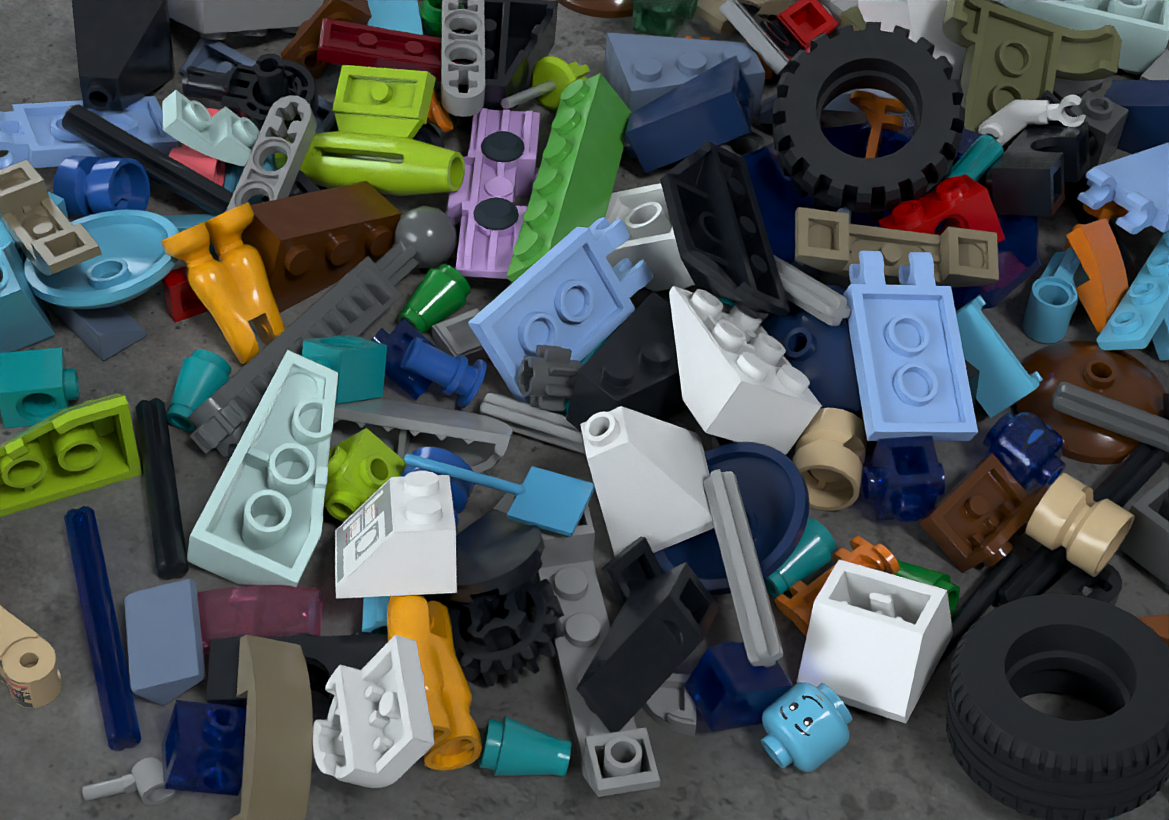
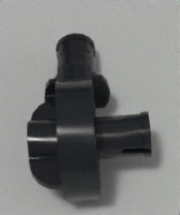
M265 54L255 60L257 65L238 64L237 67H232L227 73L208 71L189 66L186 69L187 73H184L182 80L184 96L221 102L222 109L226 106L240 118H248L256 125L259 132L272 105L280 98L289 95L305 99L309 103L315 119L317 117L319 99L312 74L303 65L294 61L283 60L276 54ZM296 87L297 93L295 94V93H294L292 90H290L289 88L293 89V88ZM296 114L293 120H284V124L288 130L293 121L301 122L302 119L299 114Z

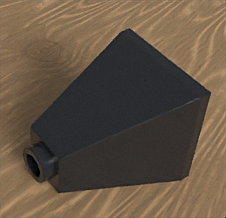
M72 0L78 72L84 108L96 111H122L174 77L175 66L167 0Z

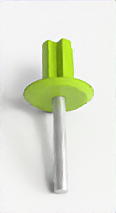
M556 56L543 57L536 62L532 69V88L502 99L501 105L504 109H508L536 98L545 109L557 112L563 90L576 80H587L585 75L590 72V69L586 64L579 66L576 61L567 64Z

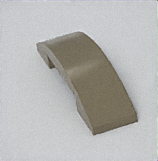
M28 160L0 170V219L24 255L41 273L50 276L102 254L99 245L82 224L72 225L52 201L44 179Z
M798 207L795 211V259L816 269L850 278L849 266L851 264H860L858 255L860 251H881L884 260L886 284L901 285L898 270L900 265H910L909 253L930 252L934 262L936 286H982L995 284L999 280L997 233L947 227L941 235L849 224L848 213Z
M245 634L240 638L237 697L247 698L241 813L229 820H306L312 771L313 712L305 657L301 645Z

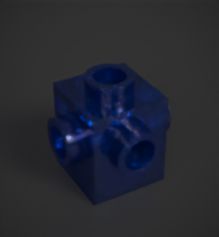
M932 436L880 438L877 440L870 466L864 467L862 471L863 494L866 500H873L877 520L896 519L904 523L920 520L934 508L937 497L944 494L945 472L943 465L938 462Z
M176 700L161 743L164 789L238 796L243 779L247 708Z

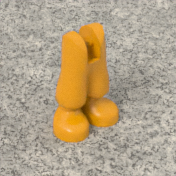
M249 202L160 242L166 254L186 263L189 285L217 322L241 364L248 363L259 353L257 340L248 321L252 320L258 335L266 346L286 329L272 294L262 258L255 247L243 244L241 234L254 218V212ZM210 243L215 248L219 261L213 259L212 254H210Z
M422 595L390 596L387 606L388 642L394 635L416 640L421 670L424 674V687L430 721L433 725L435 743L424 754L425 766L439 771L465 767L480 757L482 743L476 722L470 714L472 694L455 654L447 606L438 601L427 602Z

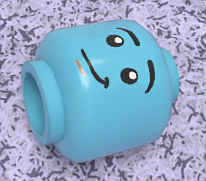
M799 682L764 710L762 723L767 735L761 739V744L774 762L782 769L791 763L803 772L812 773L847 745L850 737L847 725L852 722V716L842 700L824 683L815 687L810 683Z

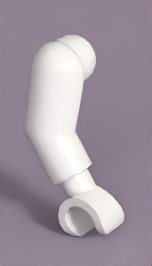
M1077 95L1066 96L1060 104H1049V100H1014L985 120L979 126L977 137L990 135L1003 146L1027 125L1048 124L1049 121H1060L1065 126L1077 127L1084 122L1086 115L1070 117L1064 110L1066 106H1075L1081 103V98Z

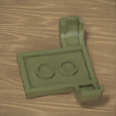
M947 0L942 32L950 41L966 48L960 82L964 94L961 106L965 108V124L961 139L975 142L978 139L979 126L1014 100H1035L1046 90L1053 94L1055 78L1090 81L1104 79L1116 74L1122 39L1115 27L1105 25L1095 30H1074L986 0ZM1024 129L1002 146L1003 152L1008 149Z

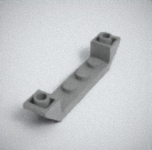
M587 504L572 537L539 528L545 548L541 555L543 564L536 573L538 581L547 578L555 596L558 597L564 616L559 618L564 630L563 637L550 639L556 651L554 656L582 775L595 794L601 797L657 788L660 786V778L647 728L637 729L633 716L619 732L610 733L598 716L587 707L584 698L576 689L610 630L593 562L595 531Z

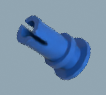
M416 337L411 341L403 355L401 368L408 369L440 385L441 392L446 395L456 393L457 406L465 408L477 395L483 383L487 363L482 359H478L471 366L468 364L467 357L461 354L453 357Z

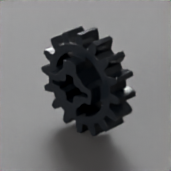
M535 575L521 587L502 596L498 588L483 593L471 594L474 600L471 603H461L446 599L451 608L447 610L451 621L455 654L466 680L470 682L481 672L488 686L494 687L499 674H506L512 684L518 683V670L526 667L534 674L539 672L540 669L536 658L540 654L554 657L556 651L550 638H559L564 635V630L559 618L564 616L558 597L555 596L547 578L538 581ZM532 605L536 609L534 623L530 622L532 615L529 609ZM467 625H469L467 633L470 637V640L468 642L465 641V630Z

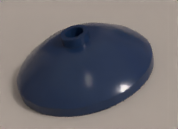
M826 285L827 287L831 288L832 290L838 292L841 295H843L846 289L848 288L837 285ZM787 299L790 312L783 318L768 315L761 326L769 336L783 345L786 350L784 356L791 366L798 369L808 378L810 382L808 388L822 405L821 408L843 409L860 417L863 413L847 318H843L839 326H830ZM807 341L804 349L798 352L800 346Z
M738 442L706 451L704 454L709 474L714 470L720 469L721 472L731 471L736 475L763 579H766L790 557L805 531L810 503L806 482L795 464L785 454L765 444ZM715 528L654 553L664 573L687 562L711 595L731 593Z

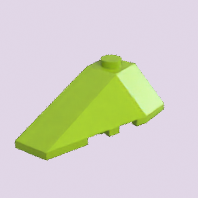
M116 393L64 408L1 444L0 517L142 475L126 396Z

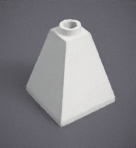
M858 0V7L865 23L881 22L880 30L893 32L896 25L909 29V39L916 43L921 37H924L935 45L933 57L937 59L940 56H945L952 65L951 80H960L966 48L953 43L942 32L947 0Z
M622 406L609 412L596 413L586 422L580 424L587 461L615 557L639 537H646L653 553L714 528L703 484L710 477L702 441L697 433Z

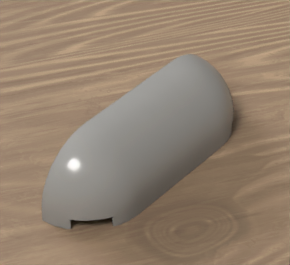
M374 398L335 404L330 448L367 428L403 460L406 454H412L413 451L419 448L437 447L461 457L471 467L472 471L483 473L492 468L503 457L509 446L513 430L508 424L500 420L476 413Z

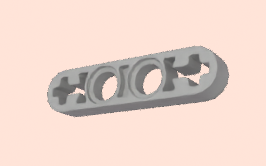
M442 0V107L447 112L456 116H472L483 109L485 99L484 0ZM459 3H467V9H458ZM466 29L473 31V33L459 34L453 32V30ZM455 59H466L474 63L461 65L452 61ZM458 84L468 85L467 93H459Z
M289 95L280 98L272 105L226 212L247 203L250 198L256 195H266L270 198L269 201L289 196L317 127L313 111L305 99ZM299 114L302 119L301 122L293 121L287 130L284 120H293L295 115ZM287 135H288V137H289L291 143L288 142L287 140H285L286 137H287ZM283 153L288 156L287 162L279 170L267 171L262 168L263 162L271 154Z

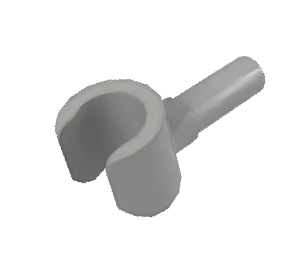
M149 757L137 762L132 768V774L85 785L82 787L84 800L89 801L138 790L142 802L145 805L152 806L171 799L175 795V788L169 773L166 772L164 764L156 758Z

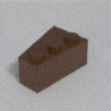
M367 181L252 204L251 208L254 212V218L241 234L243 244L251 245L258 250L265 266L272 294L281 313L337 283L366 257L369 256L373 262L378 261L393 247L394 231L402 213Z

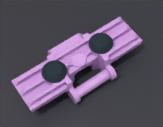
M483 108L479 113L473 115L470 149L468 150V156L464 157V180L458 191L448 192L449 201L445 214L450 217L456 231L457 223L461 221L456 270L463 276L508 279L507 272L513 256V248L517 243L523 224V216L528 207L515 206L513 202H515L516 196H531L533 184L539 172V168H536L540 123L539 112L510 111L505 109L488 110V108Z

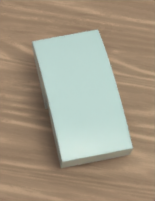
M177 90L173 91L162 101L163 131L188 147L223 162L246 166L260 133L251 120L246 117L240 118L226 106L211 117L208 110L201 103L195 100L190 101Z

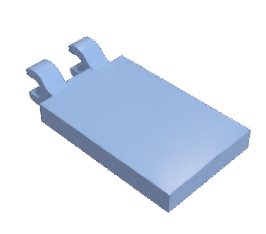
M155 96L142 97L122 111H96L88 109L168 156L172 148L178 147V140L163 131V111ZM82 100L12 104V111H0V150L9 151L6 156L0 158V170L24 160H28L34 168L58 167L64 159L71 156H95L100 158L112 156L63 129L61 122L66 111L71 105L78 104L83 106Z
M1169 142L1095 166L1087 172V185L1090 186V189L1078 195L1077 199L1094 210L1099 209L1108 202H1116L1129 212L1125 216L1117 218L1115 224L1131 234H1137L1142 229L1151 225L1163 233L1169 231Z
M601 217L589 228L576 227L468 322L516 400L530 404L531 397L523 396L520 393L518 372L525 356H536L537 345L560 346L565 349H571L570 360H578L580 362L636 310L629 298L639 289L646 286L654 276L645 260H640L633 266L629 258H624L613 269L609 264L606 256L624 244L631 236L622 219L618 218L610 225L606 217Z
M860 251L858 253L860 264H851L849 266L851 284L843 295L847 299L846 305L851 308V314L847 320L867 441H970L978 433L951 286H936L934 262L930 252H910L908 255L910 265H900L898 270L901 285H886L884 260L881 251Z

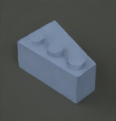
M607 32L604 76L631 112L638 110L719 63L737 56L755 96L752 116L759 115L765 70L754 48L749 43Z

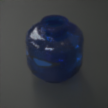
M1030 411L1019 413L1016 416L1012 412L1005 414L990 429L983 441L984 446L987 447L985 458L993 453L1025 491L1034 488L1038 484L1041 486L1045 485L1048 488L1057 480L1066 467V463L1060 459L1065 449L1063 437Z

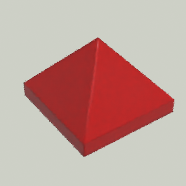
M798 0L776 16V20L803 50L810 47L812 39L822 33L828 35L839 26L838 22L818 0Z

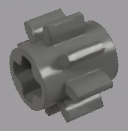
M537 345L536 356H525L518 372V386L523 396L531 397V407H539L540 410L550 411L565 410V399L571 400L577 375L582 367L578 360H570L571 349H565L560 346Z

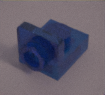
M403 319L390 334L381 328L371 341L387 345L385 375L414 400H417L430 386L432 381L408 369L401 368L403 355L411 341L416 337L435 348L437 347Z

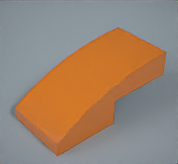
M1106 218L1080 226L1066 235L1090 279L1076 287V291L1098 333L1102 332L1129 289L1121 252Z

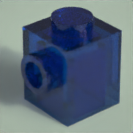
M734 641L718 646H710L684 684L685 689L712 732L763 724L762 716L764 710L793 686L778 661L769 668H765V666L754 667L748 661L744 642L736 643Z

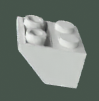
M839 559L814 601L797 683L806 682L815 687L824 683L836 693L844 704L907 723L953 636L947 590Z

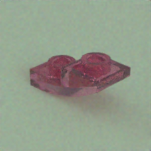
M253 585L201 591L197 595L203 654L210 653L211 639L231 638L245 634L257 637H290L300 633L320 636L323 592L319 588L294 587L291 585Z

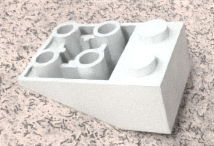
M673 286L669 291L682 399L705 433L735 442L765 444L787 455L822 406L808 388L810 384L808 378L798 369L791 366L784 356L785 348L760 325L762 318L755 310L737 303L732 306L720 302L714 295L702 289H697L693 293Z

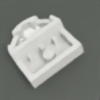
M394 635L362 670L339 665L331 675L325 690L334 694L327 720H315L313 726V752L319 770L336 777L340 781L363 787L382 788L393 784L435 744L433 725L430 721L424 687V674L421 670L416 640Z

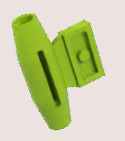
M342 65L332 109L335 113L339 131L315 133L300 170L314 184L329 189L367 181L380 194L410 196L458 191L464 180L465 163L460 152L413 139L421 126L427 123L436 80L431 73L417 70ZM287 136L285 140L291 143L289 137ZM275 153L277 170L285 165L288 158L287 155Z

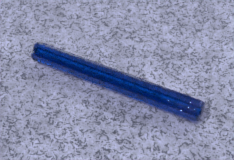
M83 506L80 509H70L66 512L64 520L109 747L114 751L120 752L126 748H135L139 745L142 739L95 511L89 506Z

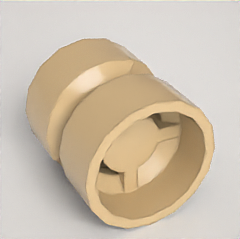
M829 407L819 409L796 441V454L793 456L792 462L806 482L810 501L809 507L824 511L842 510L853 505L859 496L863 470L862 464L865 460L868 441L864 422L855 414L846 410Z
M1063 473L1051 485L1034 510L1026 527V534L1051 550L1063 546L1066 548L1068 561L1095 577L1103 570L1118 550L1132 526L1135 515L1109 499L1099 502L1093 501V489L1069 474Z

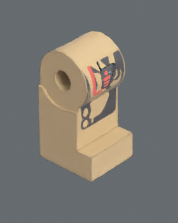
M0 606V681L8 686L11 698L16 704L25 708L46 706L56 699L61 692L63 684L60 671L57 669L58 663L55 650L38 633Z

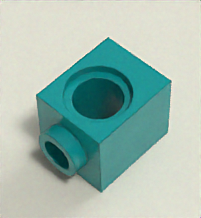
M350 334L303 340L302 357L338 372L335 404L383 397L387 345Z
M62 347L0 353V413L5 429L34 426L58 411L70 407L71 400H79L80 390L77 369H67Z

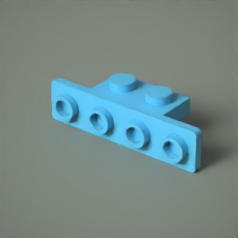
M1169 231L1163 234L1096 341L1100 349H1143L1148 346L1152 339L1159 360H1169Z

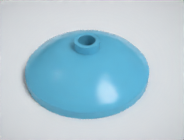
M113 210L92 214L74 220L71 223L72 225L82 224L99 245L101 255L50 276L41 273L26 258L24 273L32 292L40 299L54 305L70 309H97L120 305L151 290L169 274L178 259L166 254L160 242L177 234L178 231L170 220L149 211Z

